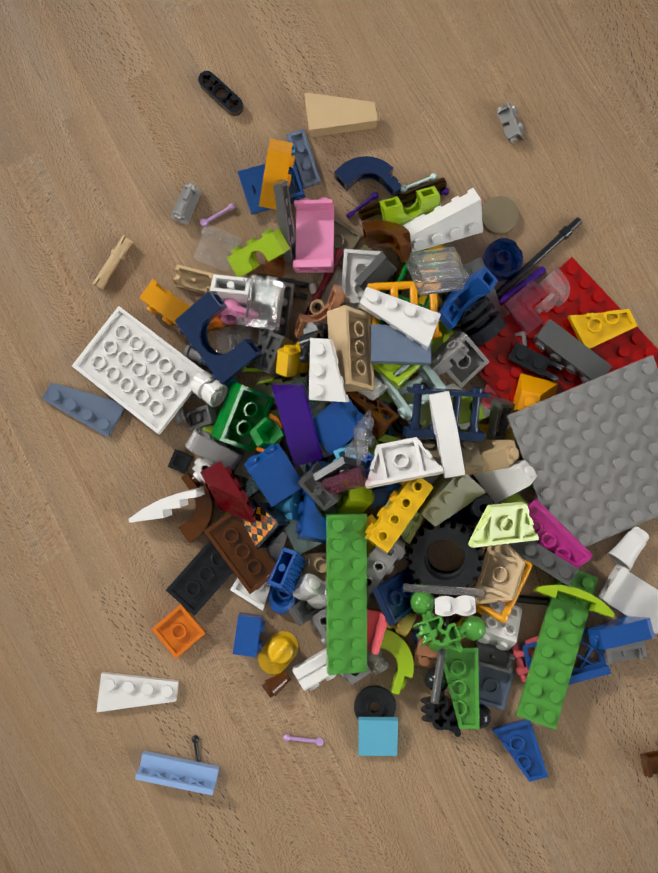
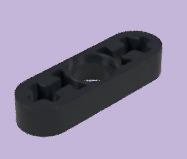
M210 71L200 73L198 77L200 87L232 116H238L243 112L244 107L241 98ZM205 78H206L207 80H209V79L211 80V83H212V85L214 86L213 89H212V86H211L208 82H206V83L204 82V79H205ZM220 89L226 91V95L222 98L216 96V92ZM229 98H230V101H231L233 104L236 105V104L238 103V108H237V109H236L235 107H234V108L231 107V104H230V102L228 101Z

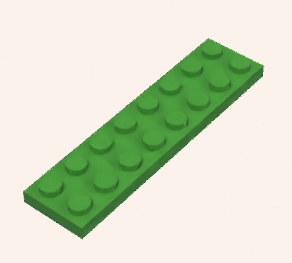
M366 513L326 514V652L328 675L367 672Z
M578 571L569 586L594 595L599 577ZM557 580L554 582V585H563ZM557 592L556 598L550 597L516 716L556 730L591 603Z

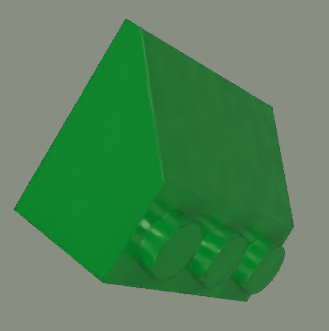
M232 381L211 436L222 442L253 452L256 443L249 431L268 416L274 397Z

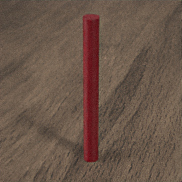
M337 249L334 255V272L344 254V251ZM325 273L311 302L321 299L334 273ZM310 304L304 315H313L310 311Z

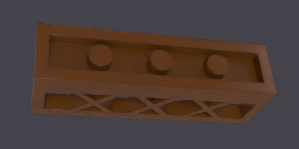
M345 392L346 395L348 394L352 404L369 422L365 428L378 439L384 436L387 428L399 418L398 414L378 398L372 401L363 394ZM366 401H371L375 406L368 405ZM381 413L387 414L390 419L386 420Z

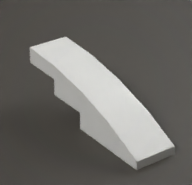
M445 391L429 394L433 429L444 470L443 476L449 478L465 475L450 393Z
M204 487L186 490L160 499L130 517L129 523L160 519L173 515L172 509L189 505V498L205 495Z

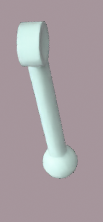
M432 173L430 177L407 186L402 185L400 192H406L408 189L430 180L434 181L437 179V175Z

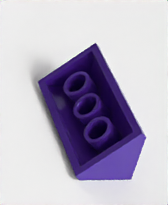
M272 385L294 467L321 460L323 454L305 386Z

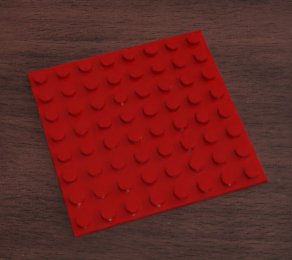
M571 257L505 317L507 321L506 326L494 338L478 347L490 362L477 374L495 391L499 398L507 399L513 403L520 374L548 380L507 360L516 342L523 345L522 336H515V333L525 331L527 347L550 358L547 352L537 349L534 346L535 343L531 341L546 321L551 319L578 340L568 320V316L621 309L578 262ZM638 327L590 348V350L612 366L608 373L651 355L654 356L658 368V348ZM562 365L564 367L562 372L555 371L548 366L546 372H550L558 377L556 395L583 384L581 378L567 372L564 365Z

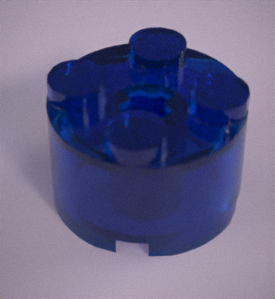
M500 238L486 248L481 258L485 266L498 281H506L521 267L523 253L515 241L508 238Z

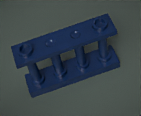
M413 384V387L407 386L406 390L414 394L412 422L409 423V426H403L402 434L406 437L436 439L432 418L429 427H421V424H419L422 394L449 391L450 396H453L452 406L459 440L485 441L486 433L479 430L480 428L478 427L481 397L490 398V394L485 392L484 388L472 387V390L425 388L424 384ZM461 396L473 397L470 426L467 429H460V426H458Z

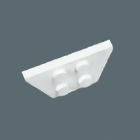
M417 437L379 444L376 446L375 456L371 463L365 486L366 489L444 474V470L434 460L431 453L423 447V444Z

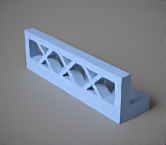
M143 751L135 780L213 795L220 766Z

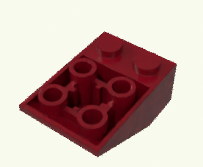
M220 461L200 472L220 510L250 523L255 522L252 516L255 512L250 503L246 504V501L249 499L244 490L239 491L241 486L236 478L232 479L234 475L229 466L224 467Z

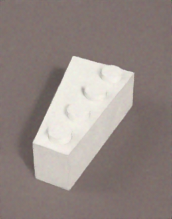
M474 188L468 190V193L461 197L456 196L451 199L452 202L442 207L441 205L435 207L433 212L427 215L422 214L402 225L410 232L411 253L483 232L481 199Z

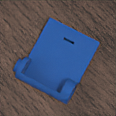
M295 163L293 167H289L288 174L292 175L290 186H288L290 203L294 205V200L306 197ZM265 164L237 171L251 215L271 210L259 207Z

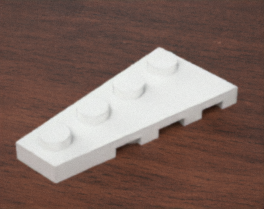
M366 287L359 304L360 308L377 319L390 324L389 327L399 330L406 335V338L416 341L422 345L423 349L428 350L441 315L440 313Z
M284 531L269 547H266L275 562H277L287 539V533ZM237 578L230 590L263 611L271 586L266 582L249 594Z

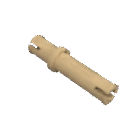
M122 235L119 243L114 250H111L110 257L92 284L102 290L104 289L121 260L125 259L124 256L133 243L130 239Z

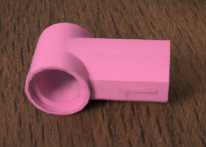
M234 299L224 300L228 307L221 312L220 319L223 323L229 325L241 323L252 327L257 326L260 318L258 310L240 306L239 302Z

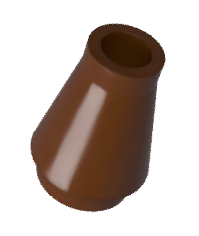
M284 670L282 673L264 680L265 683L262 684V687L270 698L274 695L276 697L286 684L291 681V678Z

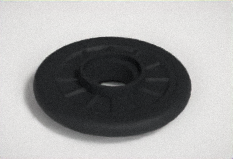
M377 685L368 686L356 696L354 712L358 720L359 717H394L396 701L392 693L386 688ZM378 702L381 705L380 710L377 712L371 711L369 708L370 704Z

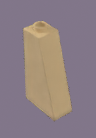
M304 93L310 137L373 129L377 127V121H380L379 109L375 108V102Z

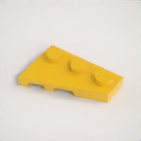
M630 309L568 316V320L578 340L589 349L638 326Z

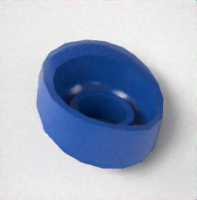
M273 587L269 590V605L272 610L279 614L289 612L288 609L296 604L298 600L295 596L278 591Z

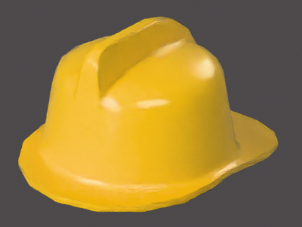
M281 631L275 633L268 640L258 655L259 666L264 672L275 675L286 669L298 652V642L295 636L289 632Z

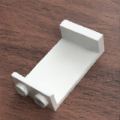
M616 564L597 597L626 616L650 618L653 631L658 635V590L630 573L627 568Z

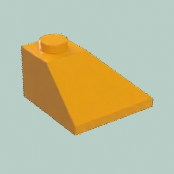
M520 374L513 402L515 404L513 412L555 396L558 383Z

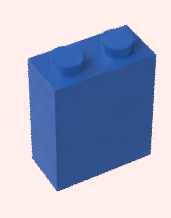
M350 399V402H331L313 418L319 442L330 455L334 454L333 451L344 446L369 424L365 416L358 411Z
M278 442L267 446L262 453L251 456L244 463L271 507L302 488L298 484L301 478Z

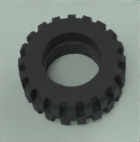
M458 518L446 519L436 527L430 522L424 523L416 531L409 545L407 558L409 559V569L413 571L412 576L415 580H419V585L422 588L425 586L429 587L428 591L433 594L435 590L439 591V595L443 596L446 595V592H450L451 595H456L459 590L464 592L468 590L469 585L473 586L476 578L482 572L484 549L482 547L472 548L468 545L474 528L470 529L468 523L464 521L462 523L457 521ZM446 539L457 543L464 551L465 558L462 566L454 571H441L435 568L427 556L428 549L433 542Z

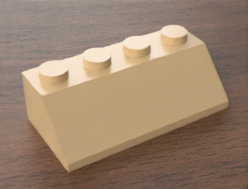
M347 305L327 311L328 339H332L339 362L338 368L345 383L343 384L345 392L374 391V367L370 363L371 314Z

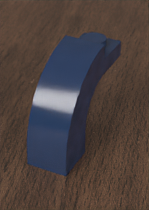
M370 156L356 157L343 163L334 171V179L346 191L363 179H372L379 182L392 196L398 195L401 190L399 180L395 176L391 177L393 167L379 158Z

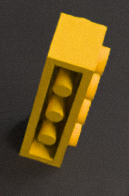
M423 478L400 482L401 487L390 495L388 499L390 501L386 507L383 506L378 512L377 517L379 518L374 524L371 523L366 529L365 533L367 535L365 539L382 552L388 553L434 488Z

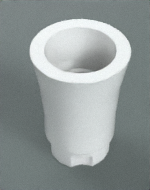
M637 526L632 527L622 540L607 553L608 557L616 564L630 571L638 555L645 547L649 535Z

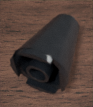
M486 492L459 510L457 514L464 522L477 526L487 505H493L494 501Z

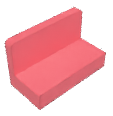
M367 608V650L374 655H378L387 627V621L381 611Z

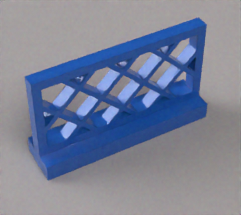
M594 626L584 628L580 643L589 648L584 657L577 654L582 661L578 667L573 668L568 685L611 674L609 666L606 665L603 650L592 648V645L582 641L585 634L588 633L587 629ZM537 641L521 645L527 671H529L530 660H532L527 649L536 647ZM592 650L598 653L600 661L592 663L587 660Z

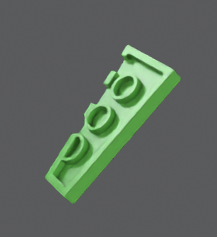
M463 647L461 654L448 649L446 651L444 672L459 729H480L478 647Z

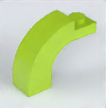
M386 628L380 648L388 650L396 658L397 665L390 689L391 693L399 695L400 690H404L407 679L404 677H413L414 662L412 653L404 638L397 634L395 630Z

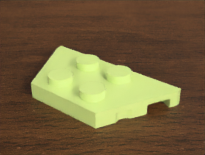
M524 502L487 505L468 545L476 548L538 540L539 537L534 532V523L529 516L527 504Z

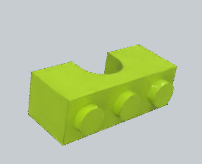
M435 186L416 191V202L410 207H403L398 196L379 201L383 221H391L403 225L422 214L427 215L433 212L435 207L441 205L440 194Z
M270 228L261 233L263 237L259 240L254 237L246 242V247L242 248L240 245L231 250L232 255L228 256L227 260L237 277H241L260 266L256 259L257 251L262 252L269 262L290 250L280 228L275 231Z

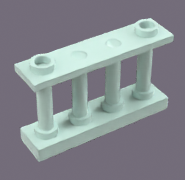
M403 365L394 376L405 371L410 365ZM430 366L419 367L416 370L418 376L404 384L400 390L396 389L374 369V375L387 386L386 392L398 407L399 415L406 419L408 423L412 421L413 402L407 405L402 398V395L408 392L406 390L407 386L413 387V384L423 382L429 388L447 389ZM429 394L422 396L421 406L429 401Z

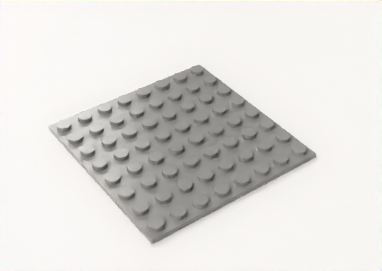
M653 355L507 415L522 459L526 460L533 467L537 475L532 486L538 501L585 547L658 517V368Z

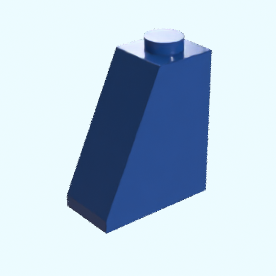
M622 616L587 629L592 648L602 650L655 638L651 620L646 617Z

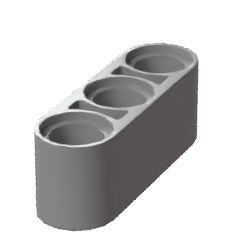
M200 428L194 429L185 445L191 452L214 463L221 461L224 467L229 466L230 470L236 469L245 454L241 448L222 442L212 437L211 433Z

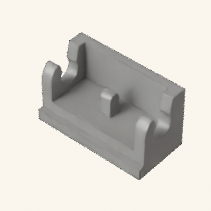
M645 640L603 650L606 664L633 659H646Z

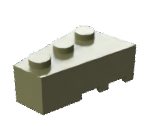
M466 473L465 475L445 478L443 474H440L432 484L434 488L417 512L436 527L486 493V491Z

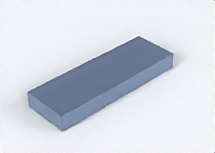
M301 129L286 134L288 142L295 145V152L292 155H295L294 162L303 189L321 184L305 130Z

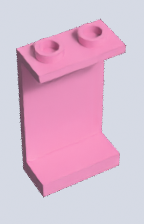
M321 197L318 200H310L309 198L294 200L296 208V258L293 260V269L295 273H334L333 200L326 197Z

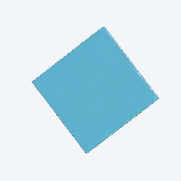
M359 717L358 756H397L398 717Z

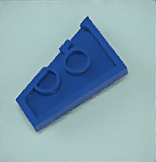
M522 719L492 727L495 735L501 740L503 746L511 754L515 763L529 782L548 777L531 721Z

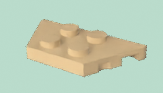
M509 544L487 547L482 572L478 577L473 594L476 605L515 600L526 561Z

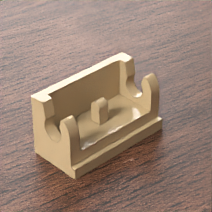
M176 265L175 270L177 274L176 278H173L175 287L204 295L210 291L213 273Z

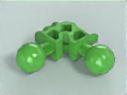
M418 590L411 596V608L415 613L422 615L424 620L413 626L414 629L420 630L416 635L417 638L424 641L420 646L427 645L433 651L449 649L457 654H461L463 652V647L460 643L462 638L465 637L471 641H476L485 635V622L476 615L464 618L459 627L452 623L444 630L441 629L443 624L442 617H435L432 611L435 606L434 596L427 590Z

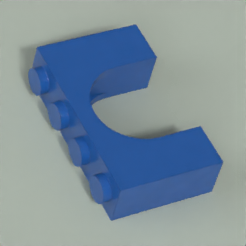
M320 460L311 462L310 466L306 464L305 472H309L316 462L322 468L331 463ZM356 475L343 482L340 488L344 489L349 482H355ZM301 488L303 501L300 502L298 513L301 516L300 521L296 524L297 539L326 544V519L317 511L315 501Z

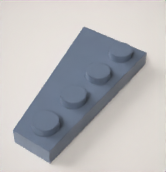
M55 383L50 384L42 397V400L106 437H110L126 410L117 401Z

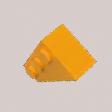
M270 138L259 207L277 210L273 185L279 180H287L288 186H290L292 175L288 174L289 167H293L295 155H291L293 143Z
M154 279L151 280L139 297L148 306L146 308L155 316L157 313L162 315V320L170 326L172 324L178 326L175 320L191 307L174 296L172 292L160 286Z

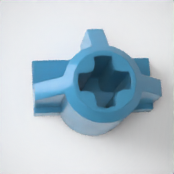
M301 491L294 492L274 505L288 520H300L298 508L301 502Z

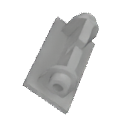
M507 100L508 106H499L497 108V115L502 125L509 122L510 125L503 129L507 140L510 143H515L518 141L517 137L519 136L524 140L523 133L525 129L522 122L518 123L516 116L519 113L515 104L511 105Z
M192 183L185 184L170 218L188 225L202 191L197 189Z
M460 338L452 340L443 351L431 357L430 367L437 375H443L453 367L449 360L453 359L458 363L468 355L469 349Z

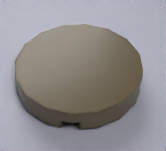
M493 197L482 208L483 226L490 233H496V235L507 234L518 222V207L507 197Z

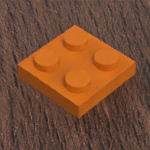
M181 604L151 629L175 659L206 634L202 626Z

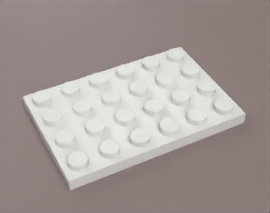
M120 306L117 307L72 365V367L159 435L193 393L191 391V384L194 378L199 373L204 372V370Z

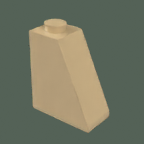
M514 440L476 441L484 465L483 472L509 468L519 458V451ZM465 466L464 468L465 473L468 475L483 473L475 471L476 468Z

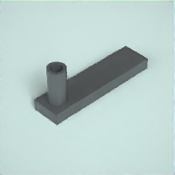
M279 180L273 185L279 227L290 247V250L280 256H284L285 262H292L296 258V238L288 181Z

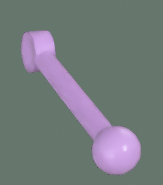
M230 203L227 208L207 219H201V226L206 227L208 222L228 211L235 210V205Z
M285 734L283 737L285 742L290 740L316 743L318 746H322L324 743L321 737L310 739L292 737L289 734Z

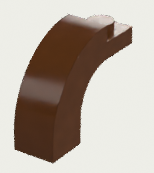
M186 473L181 477L189 490L200 488L199 484L201 482L194 475ZM206 484L201 486L204 487L205 495L195 498L196 506L192 517L178 527L189 543L204 533L213 518L214 499Z

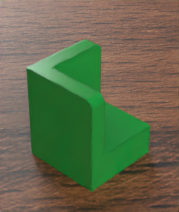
M265 417L249 431L257 447L263 449L271 444H276L285 437L278 422L268 417Z

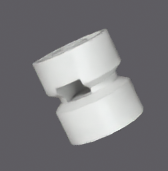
M206 371L199 373L191 384V391L211 407L220 405L228 393L227 386L215 380Z

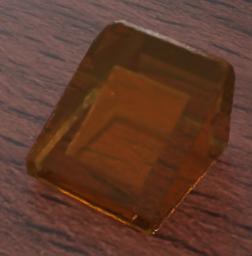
M265 257L264 274L284 277V258L276 257L268 262Z

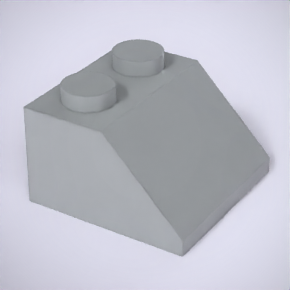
M458 329L431 357L443 351L452 340L460 338L469 349L468 355L458 363L453 359L449 360L453 367L447 370L446 373L462 388L490 361L473 341Z

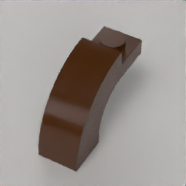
M376 220L362 222L363 237L368 248L388 247L397 253L402 263L410 261L409 253L412 252L408 229L391 221Z

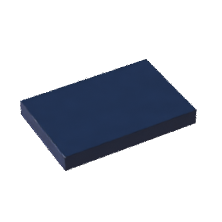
M409 566L372 589L389 626L396 624L413 611L410 602L411 596L418 590H421L417 579L413 578V571L409 569Z

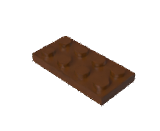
M228 513L204 531L249 594L269 580L276 562L266 548L256 549L243 524V519Z

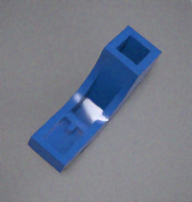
M486 266L459 284L439 306L441 309L439 311L441 314L439 320L448 330L455 327L463 312L470 305L490 293L498 280Z

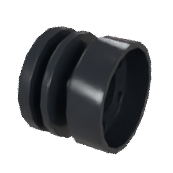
M486 295L470 305L457 322V326H461L462 332L470 330L467 336L477 347L494 338L507 323L499 311L491 313L495 306L493 303H489L490 300Z

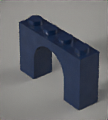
M208 291L179 316L175 322L180 333L185 335L190 341L189 345L201 356L202 363L213 372L212 376L214 379L224 384L231 381L258 359L262 352L251 338L244 339L227 354L218 353L210 346L207 338L208 326L228 306L216 291Z

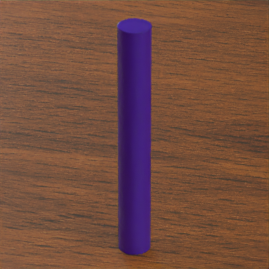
M541 266L498 299L500 305L505 304L547 272L546 269Z

